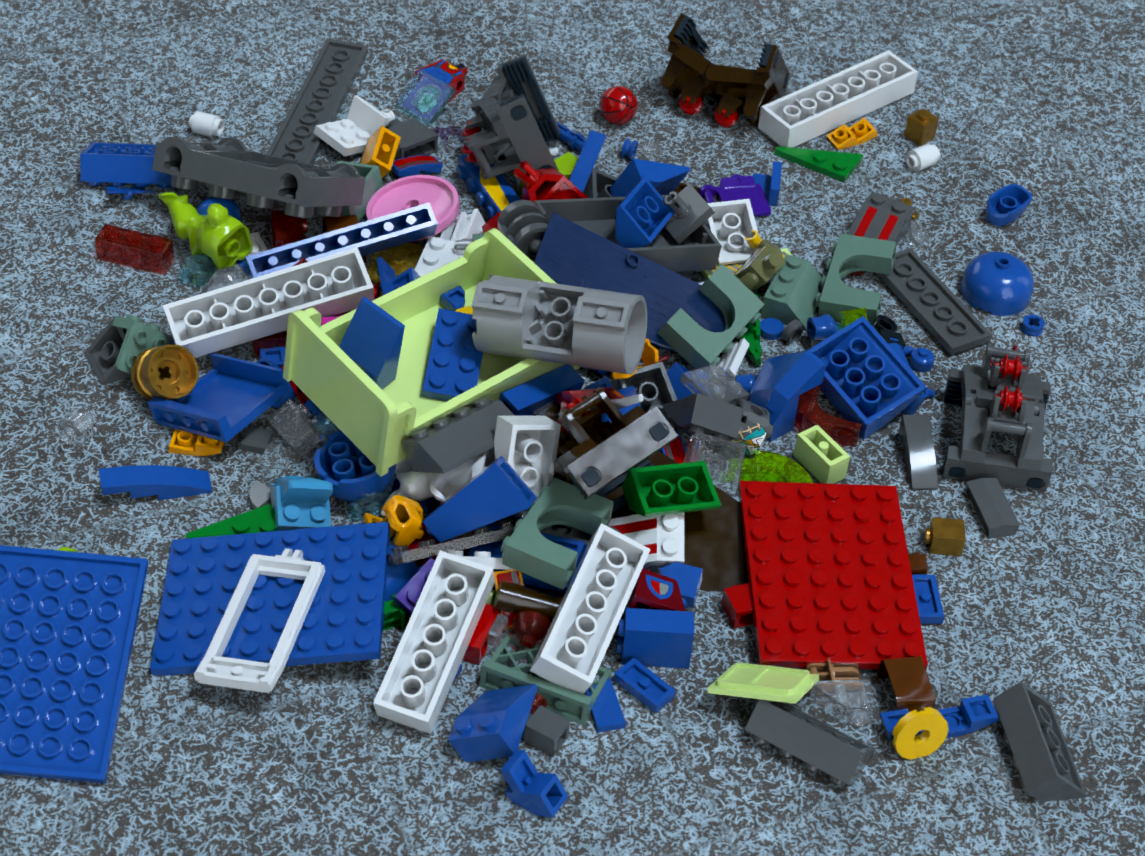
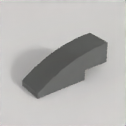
M902 415L899 431L904 447L902 454L911 489L937 490L936 459L928 415Z

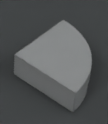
M256 480L249 492L253 509L271 503V489Z

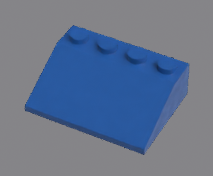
M92 142L80 153L81 181L88 182V185L98 186L102 185V182H111V186H125V183H134L135 187H148L149 184H158L159 188L172 187L170 186V174L153 170L156 144Z
M864 316L809 349L826 364L823 383L817 387L863 440L883 428L927 389L924 383Z

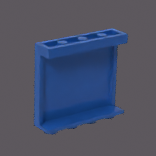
M210 353L209 356L214 368L197 380L195 387L188 395L173 399L172 401L153 397L147 403L156 423L227 443L290 391L287 381L283 378V369Z

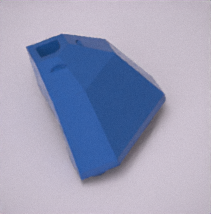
M810 350L766 359L753 384L749 395V402L766 408L769 411V424L773 425V432L767 439L769 442L793 430L799 396L823 383L826 364Z

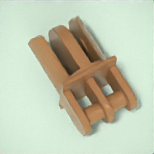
M828 658L827 663H810L805 667L806 670L810 671V674L819 675V681L810 689V692L813 694H828V697H831L832 692H857L862 690L857 663L831 664L830 658Z

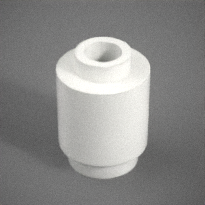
M196 111L189 119V127L192 133L212 138L215 136L220 137L224 130V120L220 119L217 115Z
M925 144L910 150L907 153V165L916 172L935 165L940 159V151L934 144Z

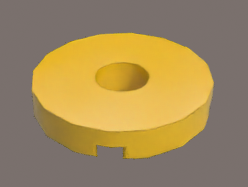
M925 707L923 708L924 711L917 712V710H913L898 721L893 728L892 735L894 738L891 741L901 757L911 760L927 756L942 745L948 733V723L937 709ZM924 730L920 735L915 736L919 731Z

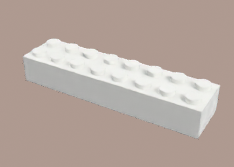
M886 51L761 106L758 128L780 146L796 147L914 93L918 71L892 52Z
M356 247L163 305L174 344L188 349L197 358L285 331L288 327L289 314L298 309L304 311L309 308H315L322 317H331L357 309L363 297L371 301L375 300L372 282L359 249Z

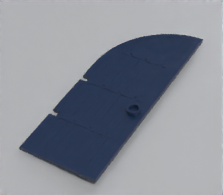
M555 213L551 214L534 263L557 284L642 295L647 305L646 339H649L651 344L663 349L676 351L657 332L680 308L702 328L711 332L724 331L725 320L722 312L699 290L700 284Z

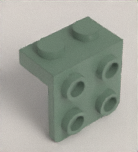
M127 314L126 318L115 316L112 325L127 331L115 367L131 375L133 361L142 351L168 345L172 336L161 332V327L148 322L144 325L141 323V318Z

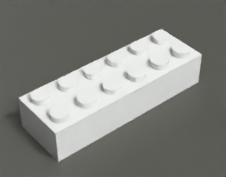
M602 523L589 540L531 666V672L554 684L581 694L587 691L596 676L651 549Z
M439 551L373 702L377 716L429 734L432 733L494 586L493 568Z

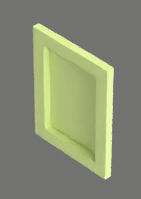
M738 662L734 663L708 687V693L796 704L819 681V675L810 674L809 670Z

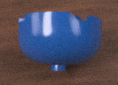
M987 252L975 257L967 265L963 273L960 290L963 298L975 309L978 307L991 312V315L1009 316L1025 310L1032 297L1034 279L1029 267L1018 257L1005 252Z
M341 430L328 436L329 441L321 449L317 448L314 464L318 478L330 481L333 484L332 496L340 500L361 502L372 499L385 491L394 478L397 464L389 467L388 473L380 477L376 473V466Z

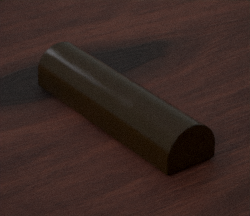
M500 580L493 609L552 623L564 596Z

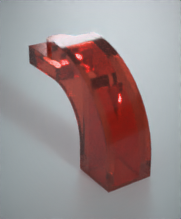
M821 385L799 396L794 425L800 432L818 425L835 442L843 446H857L862 424L836 418L825 413L818 405Z

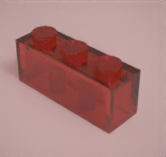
M107 224L104 225L95 238L98 260L161 275H166L175 261L173 240Z

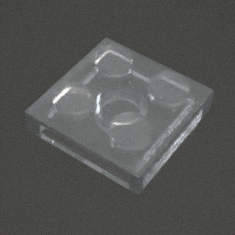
M715 364L685 372L680 379V382L693 394L699 393L726 403L733 399L738 400V398L747 401L750 395L722 367Z

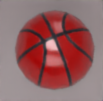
M614 86L607 89L599 101L601 115L609 123L615 125L629 122L635 116L638 108L636 96L630 89L623 86Z

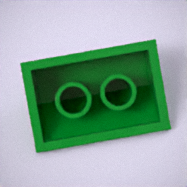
M705 461L632 468L628 471L622 485L629 509L644 517L718 509L721 507Z

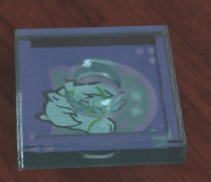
M421 69L398 100L396 106L431 126L456 90Z

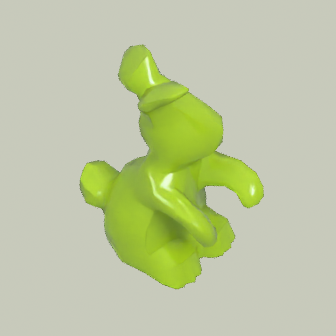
M165 192L158 195V198L168 206L176 235L182 240L189 239L191 255L200 266H206L210 263L207 257L209 256L213 260L216 269L224 276L233 270L237 260H244L252 252L253 244L249 229L239 220L228 215V209L221 204H210L207 209V215H200L195 207L188 203L187 195L178 197L174 192Z

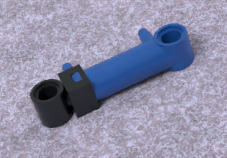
M884 315L876 316L871 325L911 369L905 355H910L915 348L907 346L901 333H896L897 325L891 318ZM927 388L901 412L906 415H914L926 398H933L935 396V391Z

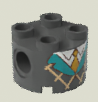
M738 398V400L733 399L729 404L743 408L738 437L727 441L725 444L718 443V445L755 458L764 439H768L773 432V425L769 424V411L742 398Z

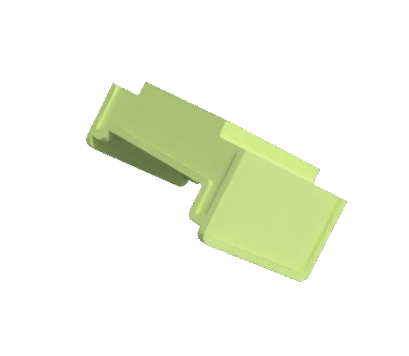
M493 228L485 232L482 238L470 243L461 258L372 301L405 325L396 379L386 387L381 389L339 347L356 309L322 326V316L315 308H309L304 311L298 309L290 313L288 317L283 378L287 382L292 380L376 466V473L381 477L388 473L389 467L407 458L402 441L411 437L413 431L421 428L427 429L432 426L433 421L453 416L452 412L454 410L470 407L473 405V401L478 398L488 397L489 400H499L502 392L566 365L535 359L483 353L477 386L449 401L421 396L438 309H447L440 302V296L461 286L465 292L464 307H472L478 282L489 280L490 274L557 283L499 230ZM571 365L575 370L580 368L578 366Z

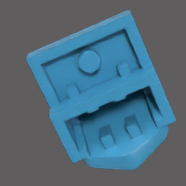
M286 476L278 477L276 483L270 484L271 508L275 510L276 530L331 526L329 498L333 493V484L330 481L311 477Z

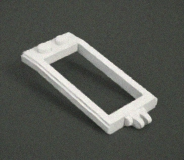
M285 548L282 555H275V557L253 554L245 567L211 644L194 673L195 681L201 684L270 693L284 670L325 574L324 565H321V562L305 561L302 550H295L293 553L292 549ZM259 575L305 580L269 663L222 657Z

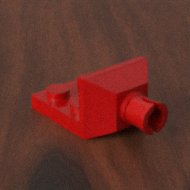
M523 161L519 166L526 171V174L518 168L513 173L514 176L524 183L523 200L534 202L535 200L588 198L554 168L538 169L536 171L527 161Z

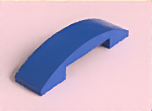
M989 695L961 699L960 705L957 707L938 710L948 723L946 738L974 732L998 721L999 718ZM908 709L880 713L879 717L889 740H893V728L909 712ZM924 730L919 731L915 736L920 735Z

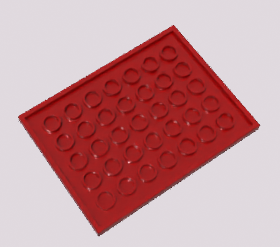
M739 481L738 494L748 578L754 609L753 620L759 665L805 668L810 663H827V659L830 658L831 664L857 663L859 669L878 670L881 660L921 656L926 669L928 662L896 486Z

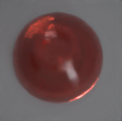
M520 611L513 615L512 625L515 634L520 638L519 643L522 646L535 647L536 643L546 636L551 621L545 615L535 611Z

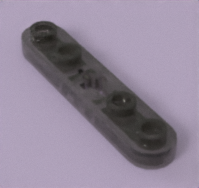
M516 521L499 524V530L491 532L489 527L472 530L473 536L435 544V539L418 542L419 548L408 550L407 545L391 548L392 554L387 555L388 564L393 566L437 556L439 551L449 553L502 541L506 536L513 534Z

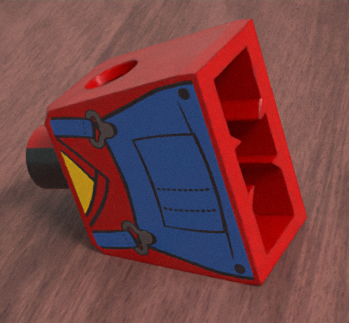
M440 60L415 71V86L425 74L455 91L446 104L465 89L467 68L462 63L454 66L445 60Z

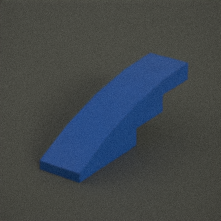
M159 465L120 466L99 469L102 496L130 492L131 499L158 495L160 501L212 493L208 471Z

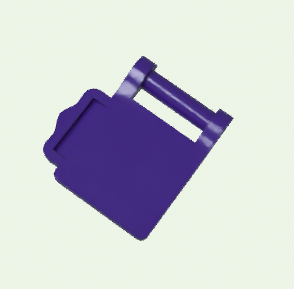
M735 174L731 177L722 178L719 187L703 185L698 190L701 197L707 203H715L713 197L718 195L720 202L749 199L754 217L771 215V208L760 184H755L752 176Z

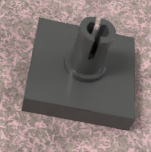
M691 184L687 185L678 194L675 191L670 192L669 194L673 199H670L667 195L664 198L665 204L674 212L664 227L679 244L715 213Z

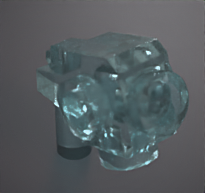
M204 254L187 256L184 264H180L182 278H187L191 284L205 286L209 284L212 275H219L226 284L233 281L230 273L222 276L216 269L211 257H206Z
M394 472L390 477L388 487L381 494H376V492L365 494L363 498L349 503L350 513L355 518L360 517L362 520L365 513L378 515L385 501L393 493L392 488L397 476Z

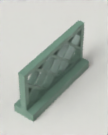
M507 633L491 659H486L483 663L479 687L487 690H496L536 684L538 689L532 704L533 707L538 708L541 705L570 721L585 726L607 679L611 677L612 670L599 666L596 675L602 676V678L594 680L588 688L591 696L581 694L554 684L538 675L535 677L527 674V672H531L530 669L535 660L533 656L537 655L541 644ZM511 643L521 647L522 651L511 653L508 646ZM527 658L530 663L518 666L515 660ZM509 662L511 668L499 663Z

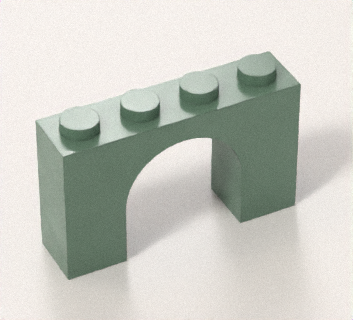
M840 233L838 242H834L832 246L831 256L833 258L828 259L826 273L828 274L822 278V293H818L816 297V307H819V316L829 314L834 320L851 323L864 316L872 324L881 311L882 293L852 288L846 285L842 278L857 271L891 275L896 256V242Z
M723 264L700 286L699 290L722 312L725 320L724 331L711 332L702 328L680 308L657 332L700 374L707 367L712 370L721 360L718 355L721 352L725 355L735 345L732 340L734 338L739 340L748 330L745 325L748 322L752 325L762 315L758 311L763 307L764 303Z
M554 477L548 486H543L538 500L528 508L524 519L517 521L513 534L505 537L501 546V551L504 552L502 564L563 590L575 573L578 552L548 540L540 531L552 525H567L593 535L601 523L606 526L610 523L614 501L596 494L585 500L584 496L580 493L581 491L576 488L577 486Z

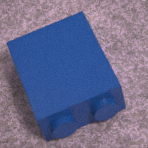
M626 608L625 618L620 619L618 625V636L622 637H617L616 654H621V665H625L632 658H635L644 666L689 669L694 639V612Z

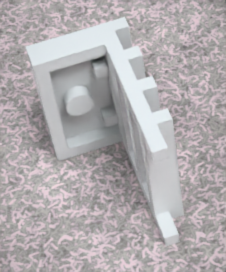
M478 208L468 215L464 211L442 231V234L440 232L431 237H440L446 240L451 238V241L472 239V234L483 233L482 226L485 224V221ZM424 248L419 250V254H422Z

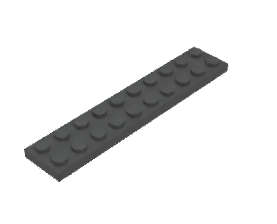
M326 39L266 154L313 165L324 143L322 139L314 134L315 126L335 121L368 54L367 45Z

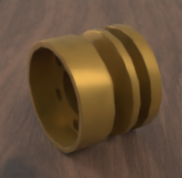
M168 344L144 350L134 359L131 367V381L135 390L148 400H151L153 397L166 400L181 398L193 390L198 380V365L195 357L188 349L180 345Z

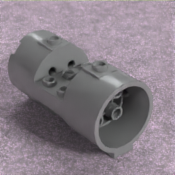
M492 274L489 275V280L478 282L471 305L473 308L472 319H476L477 332H473L472 337L477 351L629 375L633 374L638 367L647 331V305L642 295Z

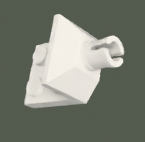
M355 95L347 119L316 125L314 134L343 156L362 153L365 150L368 138L381 126L388 127L390 121L395 119V115L390 109L380 111L358 95Z

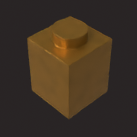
M921 108L908 116L904 136L919 146L926 144L935 138L939 118Z
M932 517L930 527L925 528L924 543L929 544V553L953 556L962 555L966 541L964 520Z

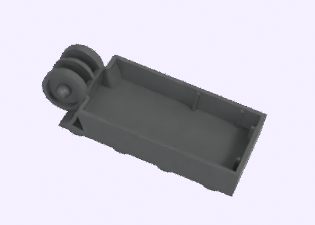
M625 197L535 200L534 202L529 200L514 201L507 205L500 213L497 220L498 229L533 262L552 213L619 245L615 239L616 208ZM703 223L680 244L663 227L646 247L626 249L682 276H691L695 271L715 270L722 245L707 225Z

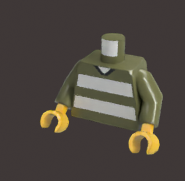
M756 230L751 231L752 238L745 237L751 249L757 250L734 274L752 292L766 284L786 262L782 257L783 254L780 248L765 239L762 240Z

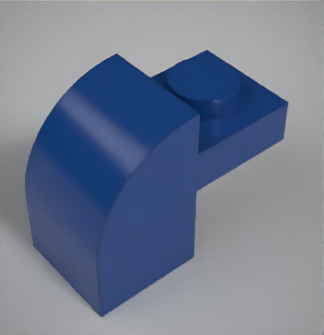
M515 750L500 770L509 785L505 791L508 798L513 803L537 816L554 817L568 798V794L557 775L538 773L525 750Z

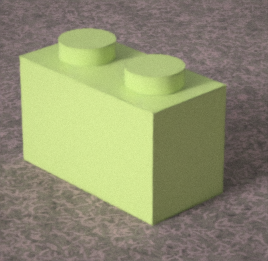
M815 425L797 434L793 456L820 483L834 484L846 478L850 455L821 427Z

